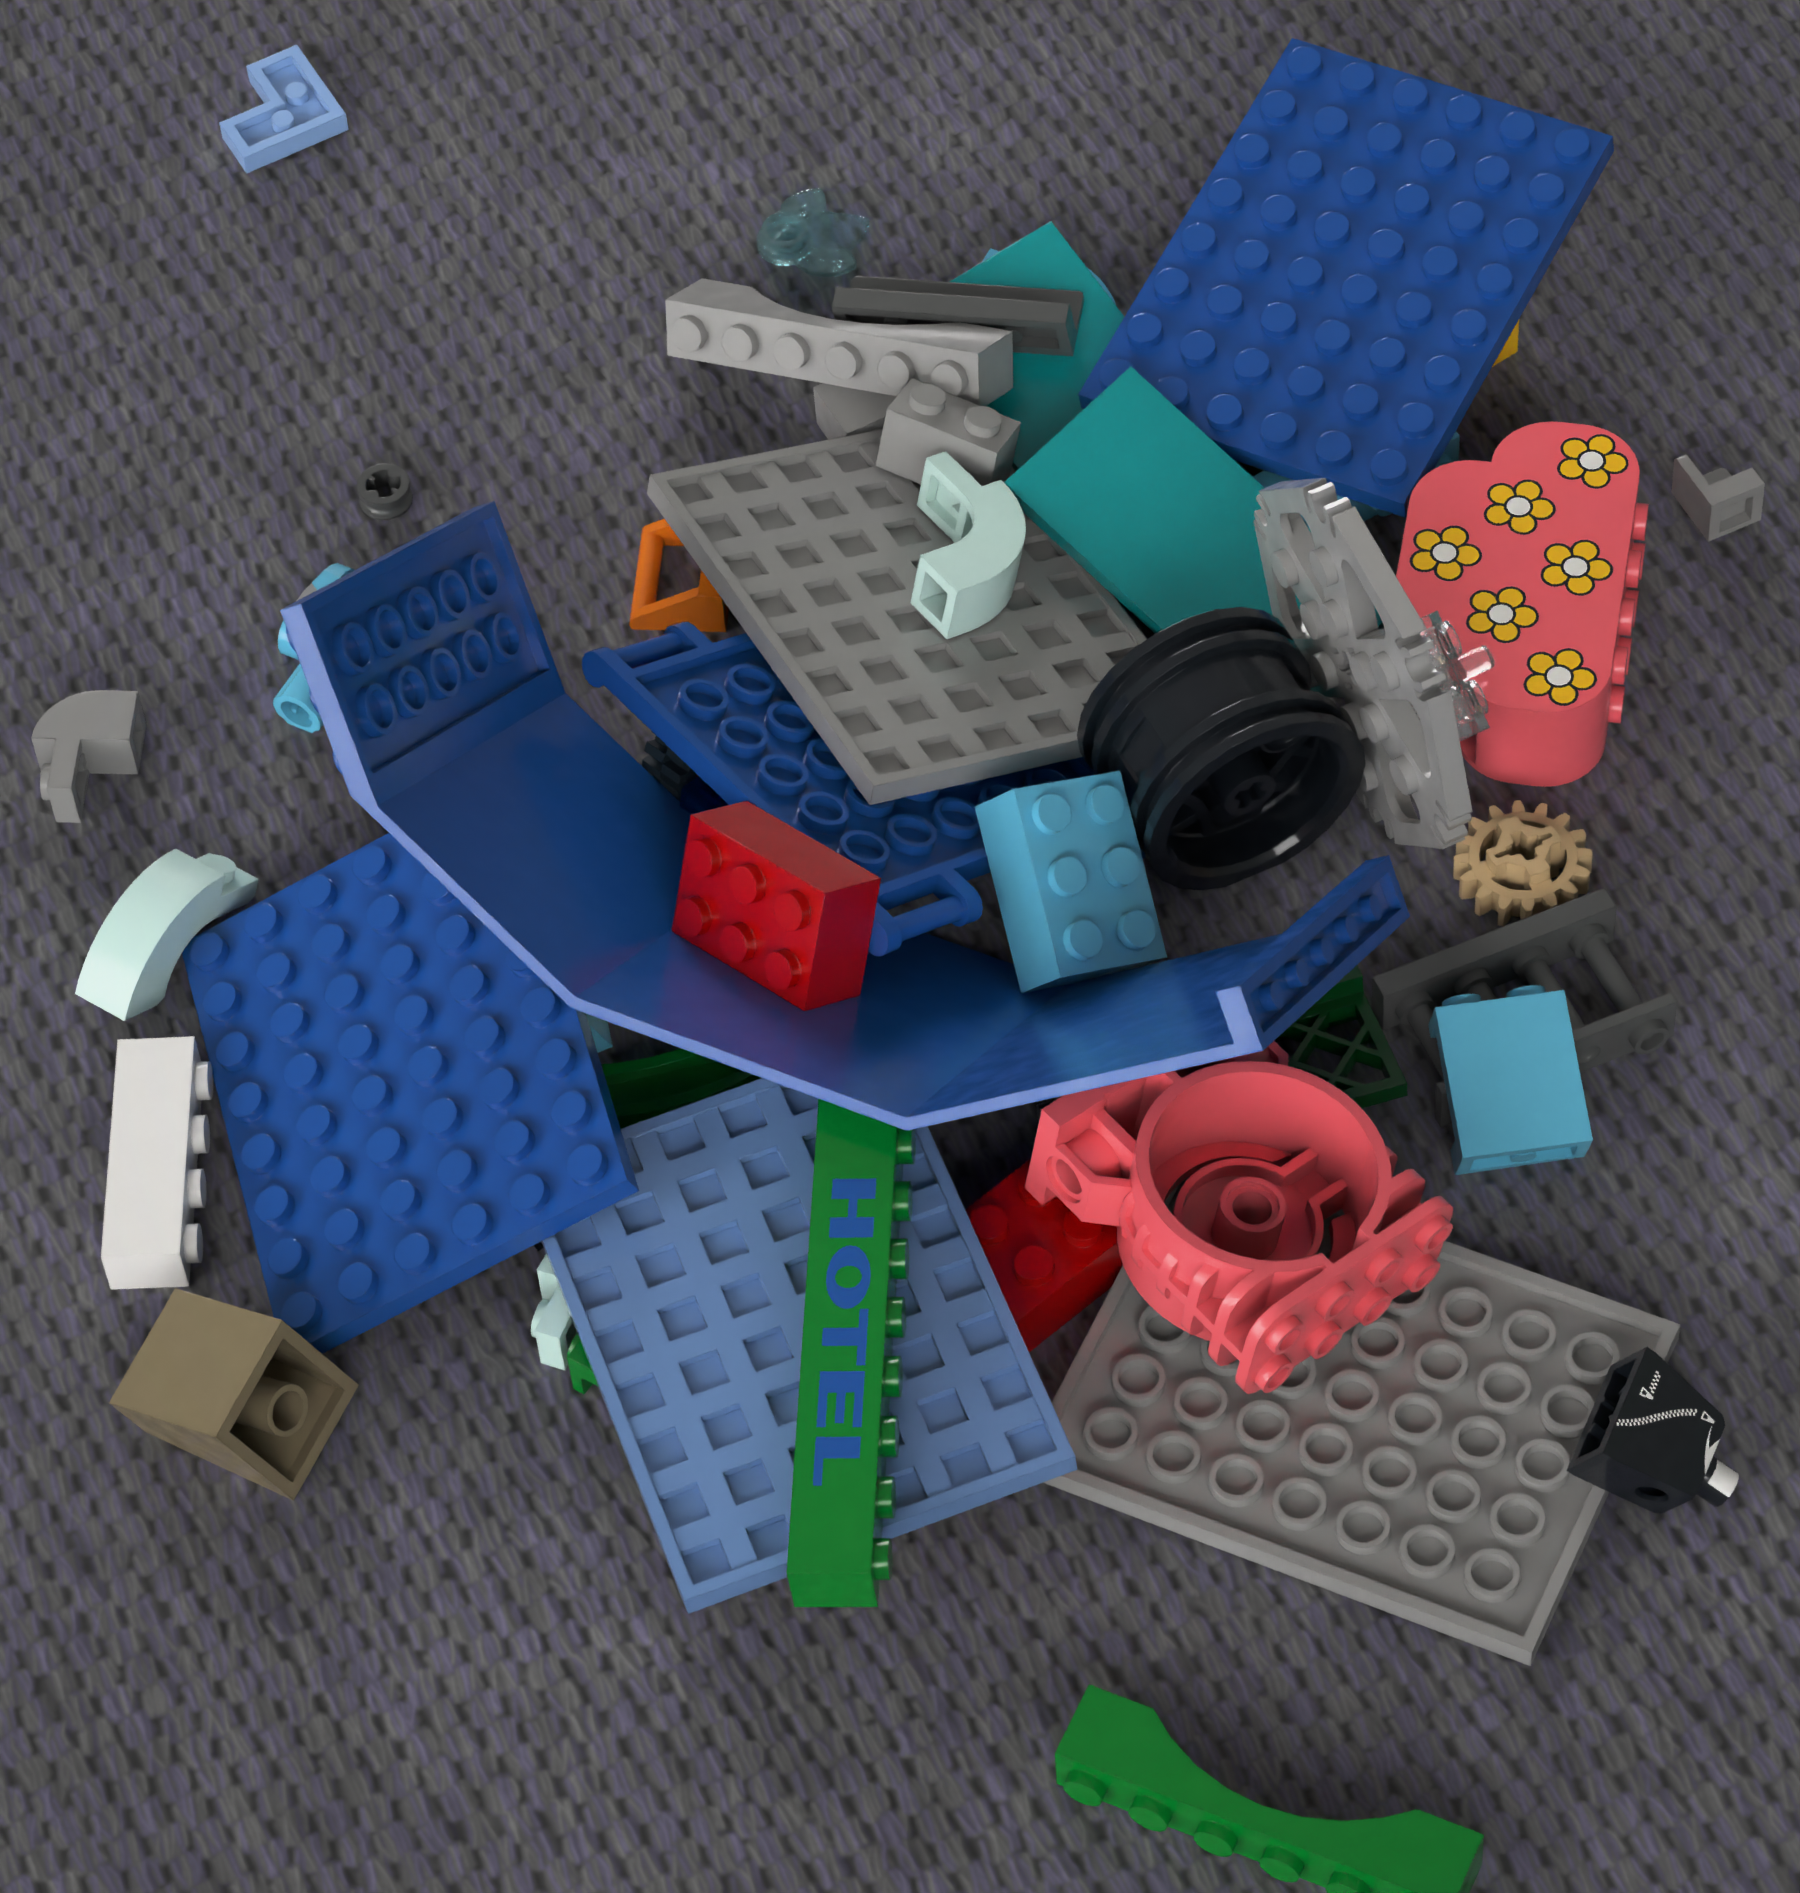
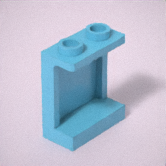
M1528 985L1510 990L1506 993V998L1481 1001V996L1478 994H1461L1445 999L1442 1002V1006L1434 1008L1428 1026L1430 1037L1437 1039L1455 1137L1450 1150L1455 1175L1585 1157L1593 1137L1565 990L1546 992L1544 986Z

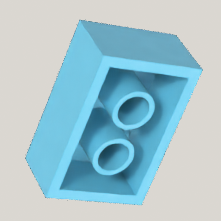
M1120 771L1015 788L974 806L1021 993L1072 984L1146 966L1167 958Z

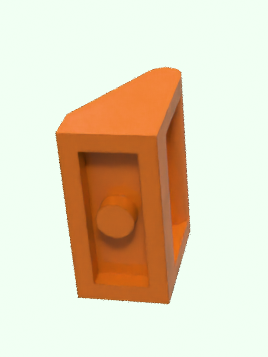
M665 518L645 525L641 533L629 621L630 628L634 630H665L674 624L690 622L701 632H726L729 608L702 570L699 587L656 602L664 546L684 545Z

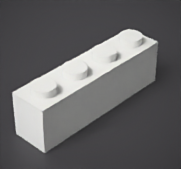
M195 1036L117 1040L101 1259L111 1290L189 1286L191 1263L202 1262V1229L199 1223L193 1224L194 1208H205L206 1177L204 1169H197L198 1154L209 1153L210 1148L208 1116L200 1114L201 1100H212L213 1070L210 1061L201 1062Z

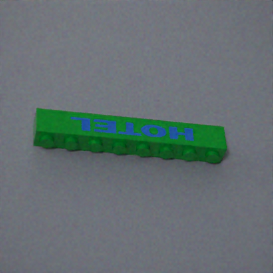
M818 1099L787 1578L794 1607H878L879 1581L891 1580L893 1566L891 1538H882L883 1519H894L896 1512L894 1476H886V1458L898 1457L899 1420L898 1416H889L890 1397H901L903 1387L901 1356H892L893 1338H904L906 1332L905 1298L896 1297L897 1279H908L909 1276L908 1239L899 1238L900 1222L911 1221L912 1185L911 1181H902L903 1164L915 1163V1129L906 1131Z

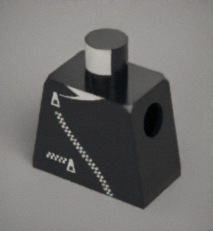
M1648 1347L1610 1365L1566 1470L1586 1482L1653 1513H1665L1692 1500L1696 1495L1714 1507H1718L1730 1497L1739 1479L1736 1471L1713 1456L1725 1428L1723 1415L1656 1352Z

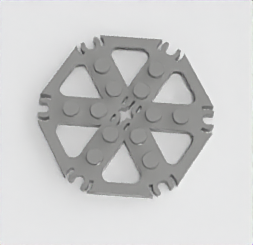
M1326 478L1280 481L1259 490L1260 494L1257 495L1256 500L1261 509L1254 511L1256 519L1254 520V526L1272 615L1281 621L1309 663L1312 681L1311 691L1318 692L1333 700L1332 697L1344 698L1345 705L1340 707L1339 710L1364 746L1366 763L1360 786L1355 794L1364 807L1369 808L1370 815L1375 823L1381 820L1384 821L1386 835L1389 839L1394 838L1395 844L1445 849L1465 840L1468 831L1464 824L1471 821L1470 813L1473 811L1451 690L1446 692L1440 688V685L1444 684L1447 679L1445 673L1442 671L1438 672L1431 662L1429 650L1435 648L1432 640L1428 637L1422 638L1420 635L1427 628L1356 507L1351 506L1350 500L1347 497L1337 499L1335 485L1332 482L1327 483ZM1303 518H1304L1305 521L1307 522V524H1308V526H1309V528H1310V531H1309L1307 525L1305 524ZM1295 594L1301 603L1300 611L1297 606ZM1375 608L1381 617L1384 629H1378ZM1411 704H1412L1413 707L1415 708V710H1416L1418 716L1416 715L1415 711L1413 710ZM1410 794L1412 795L1417 805L1420 819H1418L1417 814L1411 802Z

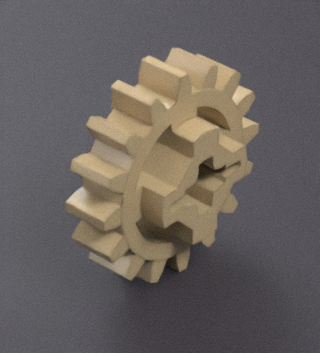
M1521 800L1514 801L1512 813L1504 814L1496 805L1490 806L1488 822L1472 817L1471 821L1468 822V835L1465 836V840L1456 843V855L1453 860V879L1460 880V898L1463 900L1475 897V914L1478 916L1488 913L1491 909L1497 911L1498 925L1504 927L1509 922L1511 916L1520 917V920L1574 900L1578 898V894H1587L1593 854L1591 849L1585 848L1586 833L1584 829L1569 832L1570 815L1563 813L1554 820L1548 818L1547 804L1540 803L1534 813L1525 812ZM1486 854V860L1481 861L1484 855ZM1564 867L1562 873L1559 875V869ZM1558 876V878L1552 882L1551 878Z

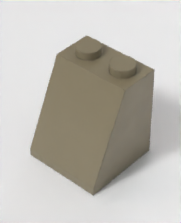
M175 1288L109 1404L146 1433L294 1501L359 1384L283 1320Z

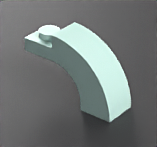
M178 849L166 853L146 868L113 906L89 949L78 979L75 994L123 1021L157 1006L165 997L172 971L192 938L214 919L248 904L255 896L259 879L237 868L232 860L221 855L208 853L195 859Z

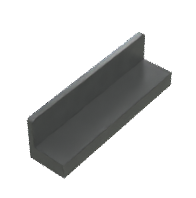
M855 276L852 279L850 288H835L831 307L836 320L859 323L916 325L962 322L1013 331V352L1073 356L1084 297L1082 292L1070 290Z

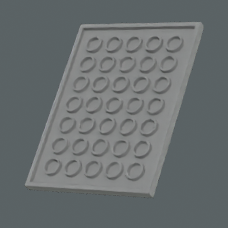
M1188 1178L1181 1182L1165 1201V1205L1171 1213H1173L1177 1195ZM1342 1209L1324 1220V1233L1319 1253H1323L1328 1259L1331 1249L1329 1225L1332 1219L1345 1215ZM1444 1241L1437 1258L1441 1265L1433 1280L1423 1289L1414 1293L1409 1289L1392 1300L1388 1309L1376 1321L1367 1326H1363L1359 1322L1343 1333L1338 1344L1328 1354L1319 1359H1314L1310 1356L1296 1365L1285 1382L1274 1391L1264 1393L1262 1390H1259L1255 1393L1247 1394L1235 1383V1376L1240 1361L1236 1360L1229 1365L1219 1366L1208 1355L1210 1341L1190 1335L1158 1314L1138 1293L1122 1266L1051 1402L1076 1456L1077 1470L1043 1483L1531 1666L1609 1494L1608 1491L1586 1482L1566 1470L1610 1365L1645 1347L1656 1352L1668 1364L1679 1340L1680 1324Z

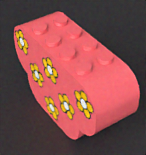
M1551 421L1530 424L1506 436L1495 449L1491 462L1461 460L1441 465L1423 476L1414 487L1410 496L1396 577L1427 630L1420 633L1421 637H1428L1433 642L1435 648L1429 650L1433 666L1438 672L1442 671L1445 673L1447 680L1444 684L1440 685V688L1446 692L1451 690L1462 756L1475 770L1497 781L1540 787L1559 786L1573 782L1589 773L1601 759L1606 745L1608 724H1621L1625 686H1616L1614 684L1624 685L1625 675H1628L1632 638L1621 637V635L1631 636L1632 627H1635L1639 591L1628 590V587L1638 588L1639 580L1642 579L1646 544L1636 543L1634 540L1645 541L1649 504L1637 503L1640 470L1635 453L1624 440L1608 430L1591 425ZM1411 704L1413 710L1415 711L1416 715L1418 716V714H1417L1415 708H1414L1413 705Z

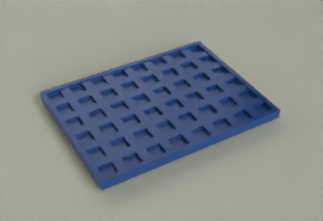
M1292 38L1078 393L1081 408H1086L1131 366L1233 460L1292 480L1326 478L1327 483L1332 482L1335 485L1336 495L1347 497L1348 499L1406 518L1410 496L1414 487L1423 476L1435 469L1614 152L1613 136Z
M390 833L192 938L182 952L208 1059L212 1065V1075L273 1317L283 1320L322 1354L639 1191L586 1013L570 1008Z

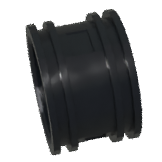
M1246 607L1215 609L1188 617L1157 632L1132 649L1108 671L1091 693L1080 715L1077 739L1081 755L1094 771V775L1115 771L1121 772L1139 847L1145 853L1146 859L1161 880L1177 888L1191 890L1223 888L1288 861L1310 846L1333 825L1350 804L1362 780L1366 764L1364 746L1334 701L1318 692L1311 691L1312 681L1309 663L1281 621L1264 610Z

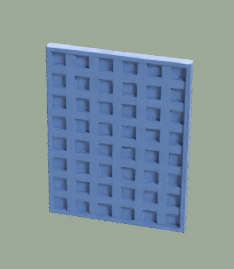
M763 1078L622 1128L621 1132L639 1191L541 1241L688 1614L787 1578L818 1098ZM928 1126L915 1129V1163L903 1164L902 1181H911L913 1203L911 1221L900 1222L899 1238L908 1239L909 1276L908 1279H897L896 1297L905 1298L906 1332L904 1338H893L892 1356H901L903 1387L902 1396L890 1397L889 1416H898L899 1420L898 1457L886 1458V1476H894L896 1512L894 1519H883L882 1538L891 1539L1077 1470L1076 1456Z

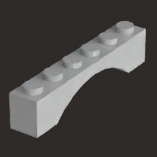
M703 278L665 300L668 356L897 396L910 379L913 378L923 383L936 385L947 393L979 406H987L1013 388V331L962 322L891 325L830 319L782 306L764 297L750 286Z

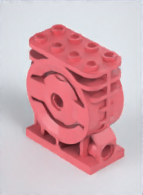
M1275 1041L1260 1052L1061 1096L1041 1110L1025 1189L1041 1205L1057 1196L1082 1222L1117 1226V1243L1123 1267L1138 1293L1158 1314L1173 1325L1188 1332L1190 1335L1210 1341L1208 1355L1219 1366L1229 1365L1239 1360L1235 1383L1247 1394L1255 1393L1259 1390H1262L1264 1393L1274 1391L1285 1382L1296 1365L1310 1356L1314 1359L1322 1358L1338 1344L1343 1333L1359 1322L1363 1326L1373 1323L1388 1309L1394 1298L1408 1289L1414 1293L1428 1285L1440 1269L1441 1265L1437 1258L1444 1241L1453 1229V1225L1450 1223L1453 1215V1206L1442 1196H1435L1424 1203H1420L1426 1180L1414 1169H1407L1393 1176L1398 1156L1388 1146H1385L1377 1127L1365 1111L1346 1093L1316 1075L1288 1066L1289 1054ZM1188 1178L1177 1195L1173 1213H1171L1165 1205V1201L1170 1193ZM1342 1209L1345 1215L1332 1219L1329 1225L1331 1249L1328 1259L1323 1253H1319L1324 1233V1220Z

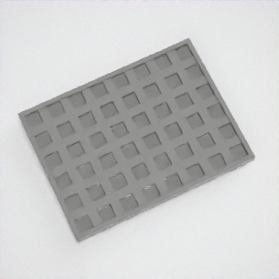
M883 429L650 474L647 495L869 805L1083 757L1079 750L1077 731L1080 715L1091 693L1113 666L1132 649L1147 640L1115 597L1025 514V541L1015 587L1007 605L997 616L979 628L946 639L910 602L920 555L951 545L954 542L917 506L921 484L876 466ZM1011 467L1010 476L1016 472L1013 467Z

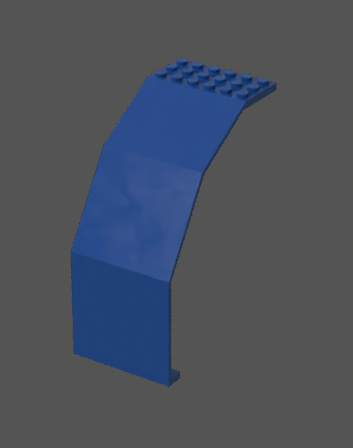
M495 501L469 509L280 610L286 625L288 642L298 656L309 685L312 705L320 714L333 749L334 763L338 771L343 775L350 796L570 1008L906 1131L1263 1051L1410 917L1390 856L1387 855L1363 862L1282 934L1103 975L1072 984L1021 993L1014 964L923 933L902 941L898 950L880 957L874 956L868 951L860 996L803 1011L672 932L690 815L692 813L565 693Z

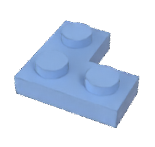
M298 45L247 65L249 82L264 104L219 122L222 139L246 174L349 130L346 113Z

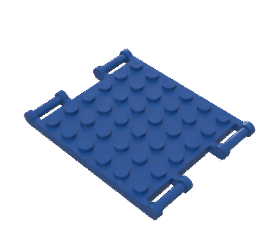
M681 622L667 627L663 635L615 650H611L608 647L597 648L588 651L582 658V670L588 683L596 688L605 686L728 805L748 801L881 878L868 949L874 956L880 957L899 949L902 941L950 923L961 927L981 917L983 910L982 900L976 889L967 881L991 871L974 806L1015 788L1094 775V771L1084 758L1080 757L869 805L747 633L712 643L693 624ZM1140 848L1142 859H1144L1146 855ZM932 893L940 899L895 917L886 911Z

